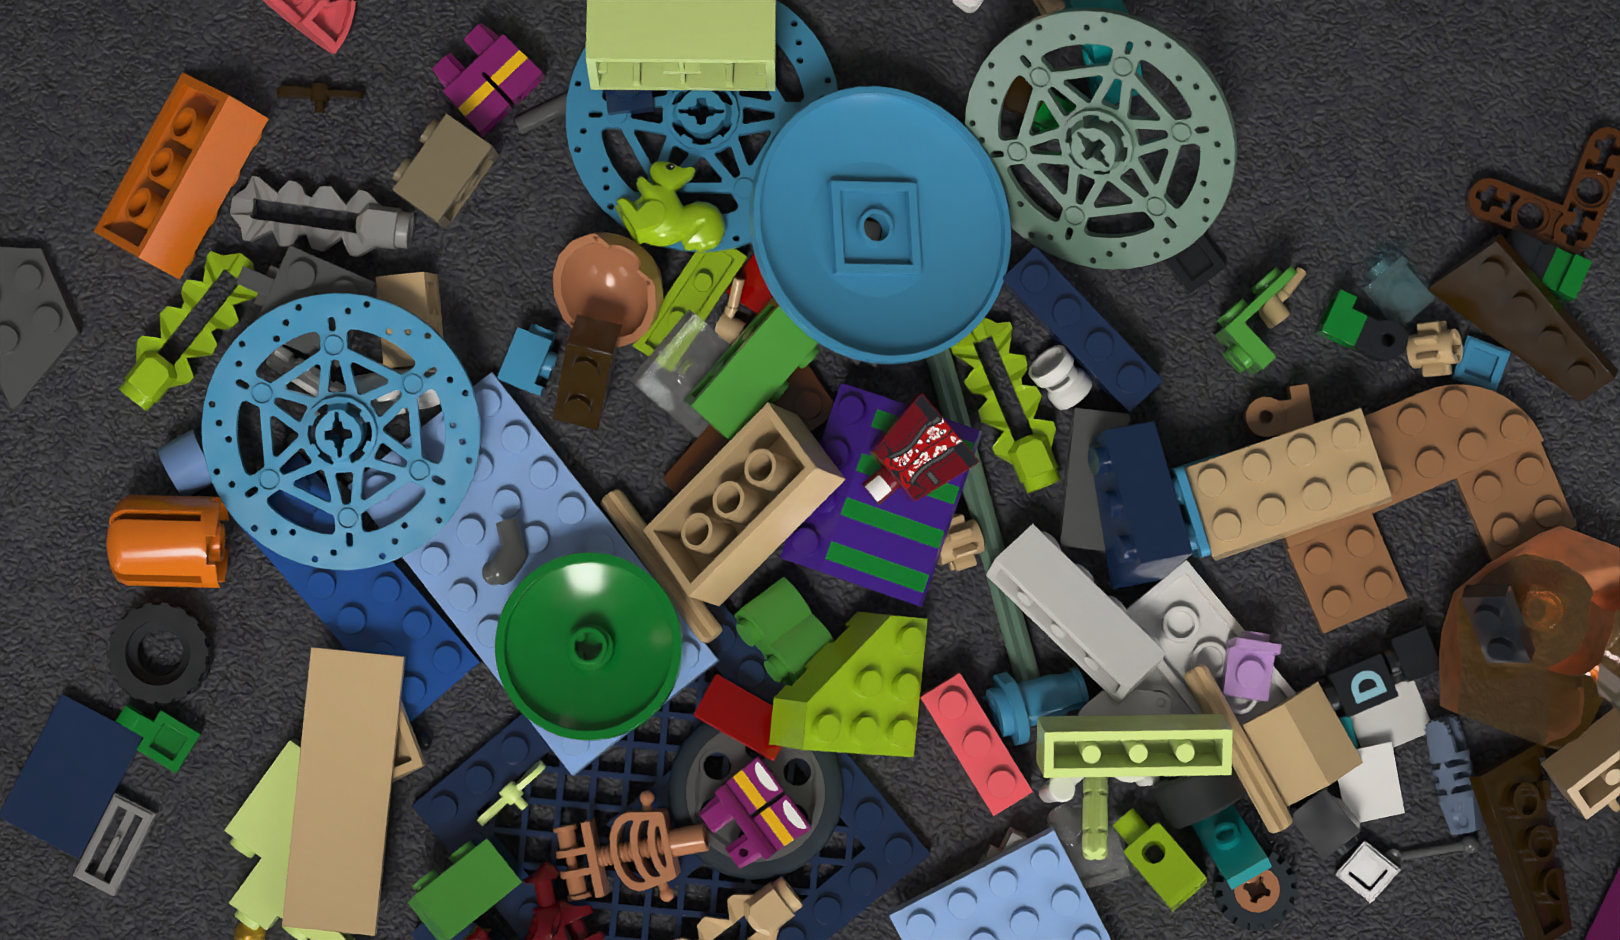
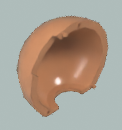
M602 231L572 240L558 256L553 271L554 298L562 318L571 328L577 314L620 324L622 329L618 347H622L634 342L636 343L657 321L663 303L661 272L653 257L631 239L615 233Z

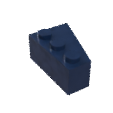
M1155 422L1102 431L1089 444L1088 463L1094 476L1111 589L1162 580L1191 556L1193 552Z

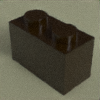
M577 314L566 344L553 414L554 420L598 430L609 396L622 325Z

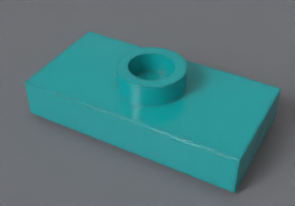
M1233 804L1191 825L1231 890L1272 867L1267 855Z

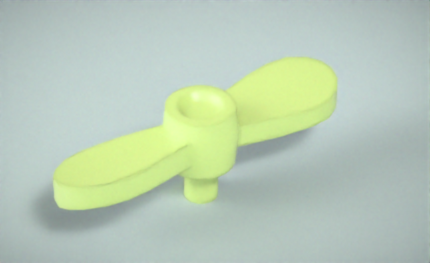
M540 760L517 783L510 781L499 792L502 798L478 818V823L484 826L507 803L510 806L515 803L521 810L525 809L528 803L521 797L524 794L522 789L546 768V765Z

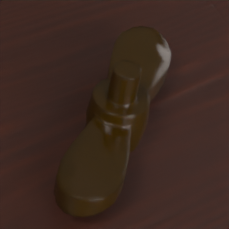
M312 83L311 88L280 86L277 88L276 97L280 99H310L311 102L315 103V113L323 114L324 103H329V99H364V91L330 90L329 84Z

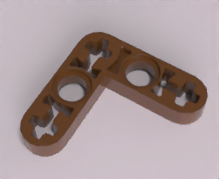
M1604 127L1594 131L1587 137L1560 204L1500 180L1486 178L1474 183L1466 192L1465 206L1467 211L1475 219L1504 231H1520L1572 255L1583 252L1594 241L1620 175V131L1616 128ZM1607 137L1612 139L1611 147L1617 150L1616 155L1606 157L1602 164L1601 170L1610 171L1608 177L1598 170L1585 169L1586 162L1591 166L1597 164L1601 150L1594 147L1595 142H1602ZM1590 178L1600 185L1601 196L1596 203H1584L1578 197L1577 186L1582 179ZM1488 188L1494 190L1492 198L1504 204L1509 202L1510 195L1514 196L1516 200L1508 210L1507 221L1500 218L1505 212L1502 208L1491 206L1486 212L1481 210L1482 202L1475 198L1476 193H1483ZM1533 204L1541 211L1542 220L1536 229H1526L1518 222L1517 214L1522 205ZM1569 205L1578 211L1593 213L1592 220L1587 216L1581 218L1577 231L1583 235V240H1576L1571 245L1566 243L1567 235L1561 232L1562 227H1568L1573 224L1577 212L1568 211Z

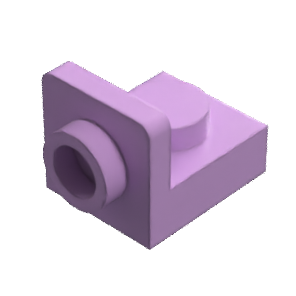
M1242 631L1241 638L1236 637L1227 640L1220 686L1223 695L1258 702H1268L1274 658L1280 654L1281 645L1269 643L1270 635L1253 631Z

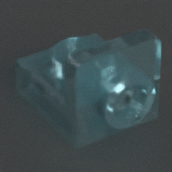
M1403 255L1396 258L1393 262L1386 256L1366 273L1371 281L1362 289L1389 320L1396 321L1404 326L1430 304L1435 297L1406 265L1409 261Z

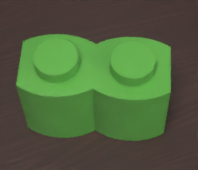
M785 577L758 595L734 615L738 622L736 630L739 636L747 645L751 647L755 645L762 652L766 659L764 667L770 677L777 683L783 682L785 685L792 686L807 671L804 666L827 642H835L825 626L811 613L807 603L797 589Z

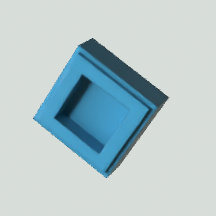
M1468 335L1465 336L1462 343V360L1454 365L1449 379L1464 385L1483 387L1496 392L1511 351Z

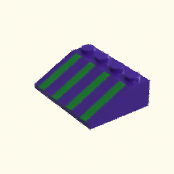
M841 383L820 445L844 476L845 480L786 539L780 558L922 607L969 470L917 501H910L898 489L878 505L861 485L880 468V465L868 451L906 404ZM944 418L975 455L982 431Z

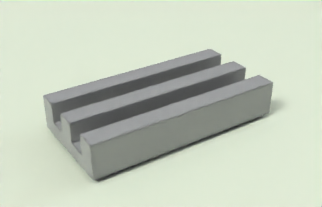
M118 792L114 793L73 876L112 896H116L158 812L141 806L142 804L131 801ZM122 807L127 812L95 875L87 871L119 808ZM136 815L143 819L109 883L104 878Z

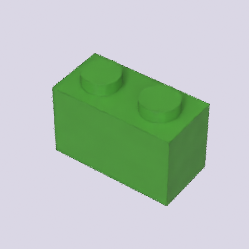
M485 839L477 847L471 840L449 857L454 865L441 875L433 869L413 885L417 894L407 903L437 940H451L522 883L488 839Z

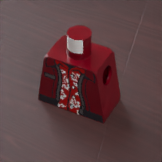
M922 393L916 394L869 449L868 452L880 465V468L861 485L878 505L898 489L910 501H917L971 469L980 461Z

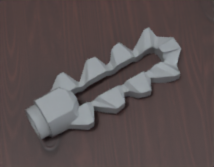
M252 176L247 187L233 196L231 201L230 214L241 227L242 239L248 242H253L273 232L279 246L289 247V245L295 246L301 237L307 236L312 249L326 252L343 239L349 255L359 258L376 247L393 250L398 248L409 249L412 242L414 213L403 211L402 208L382 206L369 192L358 190L346 204L332 186H320L311 198L307 195L305 188L297 182L288 180L277 192L262 178ZM256 199L359 214L356 220V233L253 219L257 213Z

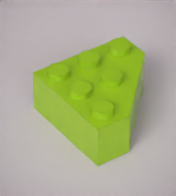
M857 612L846 623L848 628L834 643L827 642L804 666L807 671L792 686L786 685L774 697L769 744L800 750L914 757L928 619Z

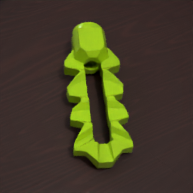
M210 251L206 257L203 282L186 280L181 291L184 301L182 309L167 306L159 313L161 338L141 336L138 339L136 363L124 377L125 381L118 389L148 412L154 403L157 404L170 388L191 383L195 376L187 359L213 355L218 344L212 332L216 329L229 330L235 327L240 321L234 306L255 299L258 295L257 292L238 284L174 366L158 353L225 270L238 279L243 266L254 270V263L242 253L220 255Z
M984 317L981 323L969 335L950 347L954 356L973 368L964 381L967 389L972 394L983 395L987 399L978 410L981 423L1003 432L992 447L994 455L1013 466L1020 484H1024L1027 494L1061 480L1057 470L1059 466L1051 450L1056 427L1053 421L1034 419L1042 395L1036 386L1022 385V377L1027 372V360L1024 355L1009 353L1012 335L1011 323H996ZM991 336L1032 431V435L1014 441L974 347V343H980Z

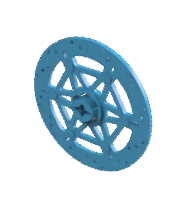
M776 0V45L788 57L800 79L804 93L803 101L785 102L777 87L776 91H768L772 97L770 101L741 96V91L667 90L665 96L653 97L654 107L663 108V122L660 124L633 119L631 113L608 114L607 102L603 99L605 90H591L585 46L575 66L567 94L565 113L566 134L574 166L584 186L601 209L617 224L626 229L615 210L616 200L620 197H626L631 202H634L641 197L640 192H634L628 187L614 169L603 142L602 134L604 130H622L648 176V182L652 185L650 177V167L652 164L637 140L635 132L643 131L664 135L666 140L658 161L669 162L673 149L678 147L689 154L679 167H694L701 158H704L722 179L720 183H687L676 193L732 194L738 204L736 211L723 214L726 228L721 243L713 250L709 249L705 252H719L751 244L749 225L751 189L764 151L778 130L794 114L808 104L838 91L831 63L822 45L802 19ZM794 22L797 23V26L795 27L792 26V23ZM798 41H801V45H796ZM799 59L803 60L801 64L797 63ZM830 79L831 82L826 83L825 80ZM581 82V85L577 87L576 83ZM684 95L681 102L676 103ZM726 95L732 102V105L723 103L719 96L723 98ZM700 107H708L710 115L713 116L706 118V124H698L695 116L699 115ZM750 108L775 114V118L744 124L743 110ZM591 113H603V116L600 118L589 117ZM673 127L684 129L689 137L685 134L680 137ZM730 128V130L722 137L721 135L723 134L725 129ZM583 129L587 130L585 134L581 133ZM767 131L771 132L754 163L748 165L739 142V137ZM693 140L698 141V142H703V143H706V142H711V143H710V144H705V145H698V144H695ZM577 148H581L579 153L575 152ZM727 148H732L740 171V176L736 178L728 172L716 157L718 153ZM608 168L609 170L608 172H603V169ZM605 186H609V190L605 191ZM610 205H614L612 210L609 209ZM739 237V241H734V238ZM681 242L662 246L679 251L697 252L696 250H685Z
M355 293L316 294L293 300L261 316L234 340L221 358L208 386L203 406L202 444L210 478L226 509L244 530L265 547L290 560L316 568L331 570L370 568L394 561L421 547L447 524L461 505L473 480L479 459L481 422L478 403L472 383L457 354L447 341L420 317L401 306L369 295ZM365 301L370 302L369 307L365 306ZM298 304L302 306L301 310L297 309ZM346 308H350L351 313H347ZM330 317L335 319V331L330 328ZM285 319L289 321V325L284 324ZM388 328L392 330V334H388ZM351 329L361 330L392 342L414 359L415 366L402 374L349 348L348 331ZM406 329H410L411 334H407ZM317 332L319 334L320 351L274 382L258 375L257 370L262 362L281 345L306 333ZM427 332L430 333L431 338H427L425 334ZM275 336H279L280 340L276 341ZM241 341H244V342H245V346H244V347L241 346V344H240ZM238 360L242 362V366H238ZM332 360H338L340 363L346 391L332 392L329 389ZM355 362L387 378L388 383L363 394L359 393L351 363ZM320 365L317 397L287 388L289 382L313 366ZM431 367L437 368L435 374L430 377L425 376V372ZM448 377H452L453 382H449ZM241 379L247 382L249 388L239 385L237 380ZM430 389L435 390L438 395L445 423L444 452L440 462H434L424 457L422 451L418 397ZM395 390H400L402 397L383 415H379L371 401ZM463 390H467L469 392L468 395H464ZM279 397L306 405L307 410L302 420H298L276 404V398ZM214 401L215 406H211L210 402ZM243 401H248L260 408L264 468L254 474H250L246 470L238 440L239 411ZM328 403L327 414L317 424L315 431L316 441L313 442L311 426L316 424L321 414L318 410ZM351 403L357 406L362 411L359 412L356 409L352 408ZM403 408L409 410L412 445L410 448L384 429ZM272 416L277 417L298 433V438L279 456L274 453ZM221 420L222 425H219L217 421ZM339 421H342L343 429H351L352 432L344 440V444L341 442L340 435L332 434L331 429ZM366 422H370L372 437L366 441L362 449L365 454L355 460V450L362 445L367 436L368 427ZM452 422L456 423L455 428L451 426ZM227 436L232 438L231 442L227 440ZM460 439H465L466 443L462 444ZM380 444H386L406 459L407 465L402 466L377 459L376 453ZM300 448H303L310 457L311 463L291 472L283 473L281 467ZM323 451L327 455L331 456L332 460L328 459L321 452ZM467 457H471L473 461L469 463ZM365 467L396 476L394 481L366 499L362 497ZM215 468L220 470L219 474L215 472ZM323 470L330 491L331 501L297 486L295 480ZM337 473H353L350 503H344ZM437 475L443 478L446 483L441 484L435 481L433 476ZM230 482H235V486H231ZM408 482H413L425 489L423 498L401 518L375 530L367 531L364 529L362 513ZM256 486L258 488V492H256L252 496H248L247 490ZM278 490H283L332 514L335 520V532L324 533L295 523L282 515L268 502L269 496ZM441 497L445 498L446 501L444 503L440 501ZM437 517H441L442 522H438ZM406 522L408 527H404L402 523ZM253 525H256L258 529L254 530ZM272 529H276L277 534H274ZM291 529H294L296 534H292ZM348 532L352 533L353 535L352 546L349 545L347 541ZM393 538H397L398 543L393 542ZM332 550H336L337 554H332ZM384 553L386 557L382 558L380 554ZM313 556H317L318 561L313 560Z

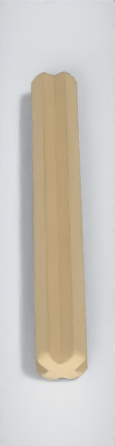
M615 489L605 495L600 501L601 506L653 578L668 594L677 611L698 640L707 644L717 638L722 632V627L703 601L687 595L643 532L647 524L626 495L619 489Z
M1201 664L1187 671L1184 674V680L1202 713L1223 714L1232 727V766L1270 833H1278L1286 829L1293 823V819L1208 666Z

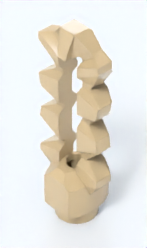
M781 876L773 883H767L754 894L733 893L727 898L729 918L705 915L697 923L699 939L696 940H713L743 916H745L755 930L746 940H776L779 928L796 915L795 912L803 907L804 904L789 883ZM679 937V938H676V939H674V940H691V939L686 938V937Z

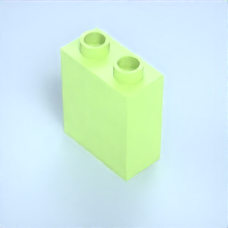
M587 0L586 63L591 90L776 91V0Z

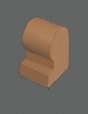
M1308 384L1286 388L1288 400L1278 401L1272 397H1261L1252 401L1244 412L1246 429L1256 437L1268 438L1280 436L1314 424Z

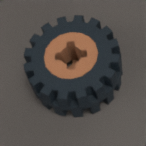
M1264 847L1261 848L1267 855L1272 867L1231 890L1219 869L1213 876L1212 892L1220 912L1233 924L1253 931L1267 930L1273 928L1277 923L1281 924L1287 919V914L1294 909V901L1298 897L1296 875L1289 863L1278 853Z

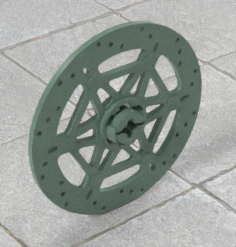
M1091 7L1069 8L1036 17L1009 33L992 50L975 76L969 92L965 127L979 141L999 175L1009 207L1011 228L1036 247L1062 260L1077 265L1112 270L1131 269L1161 262L1180 253L1200 238L1215 221L1230 193L1236 171L1237 138L1232 114L1221 87L1203 61L1187 45L1173 34L1141 17L1121 11ZM1128 41L1133 43L1132 51L1127 50ZM1080 44L1104 45L1111 47L1113 50L1110 62L1058 69L1053 68L1044 57V54L1058 48ZM1023 55L1031 62V64L1026 61ZM1141 60H1145L1155 66L1177 87L1189 105L1192 115L1176 116L1137 72ZM1099 75L1103 77V81L1092 99L1087 98L1067 82V79ZM1017 76H1023L1033 87L1019 135L1005 137L1001 133V114L1004 100L1014 79ZM1115 79L1122 81L1119 106L1104 100ZM1050 87L1056 88L1076 104V107L1067 113ZM1133 89L1138 91L1160 117L1132 116L1130 114ZM1040 100H1043L1059 125L1039 132H1033L1032 126ZM1206 126L1209 129L1200 130L1197 127ZM1138 129L1165 130L1168 135L1142 142ZM1052 139H1058L1062 152L1034 150L1033 146ZM1197 144L1200 147V164L1197 178L1188 198L1183 204L1178 205L1167 195L1166 191L1181 146ZM1166 148L1168 155L1160 179L1155 180L1141 155ZM993 151H1003V154H994ZM1041 163L1065 164L1069 166L1067 191L1057 183ZM1024 164L1063 207L1060 218H1055L1047 213L1027 195L1013 175L1010 165ZM1130 168L1134 169L1149 193H1144L1125 178L1123 174ZM1080 174L1095 180L1085 201L1078 199ZM1110 181L1129 196L1132 201L1098 204L1096 199L1106 182ZM1145 212L1155 224L1149 228L1125 234H1102L1090 232L1087 229L1089 217ZM1168 217H1170L1176 223V225L1173 224ZM1069 227L1073 229L1072 236L1067 234Z

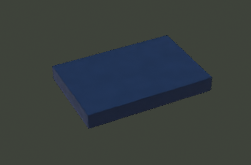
M65 693L61 694L0 811V818L71 856L81 859L114 793L117 792L138 752L136 749L143 740V737L122 726L115 719Z

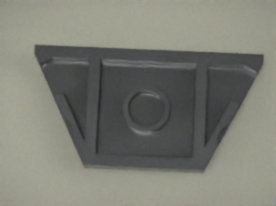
M0 247V384L11 409H17L25 403V398L37 383L49 374L61 354L67 351L82 333L45 250L39 248Z

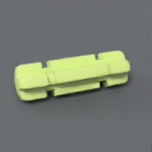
M1085 777L1083 779L1084 798L1082 809L1083 856L1087 860H1103L1108 855L1107 777Z

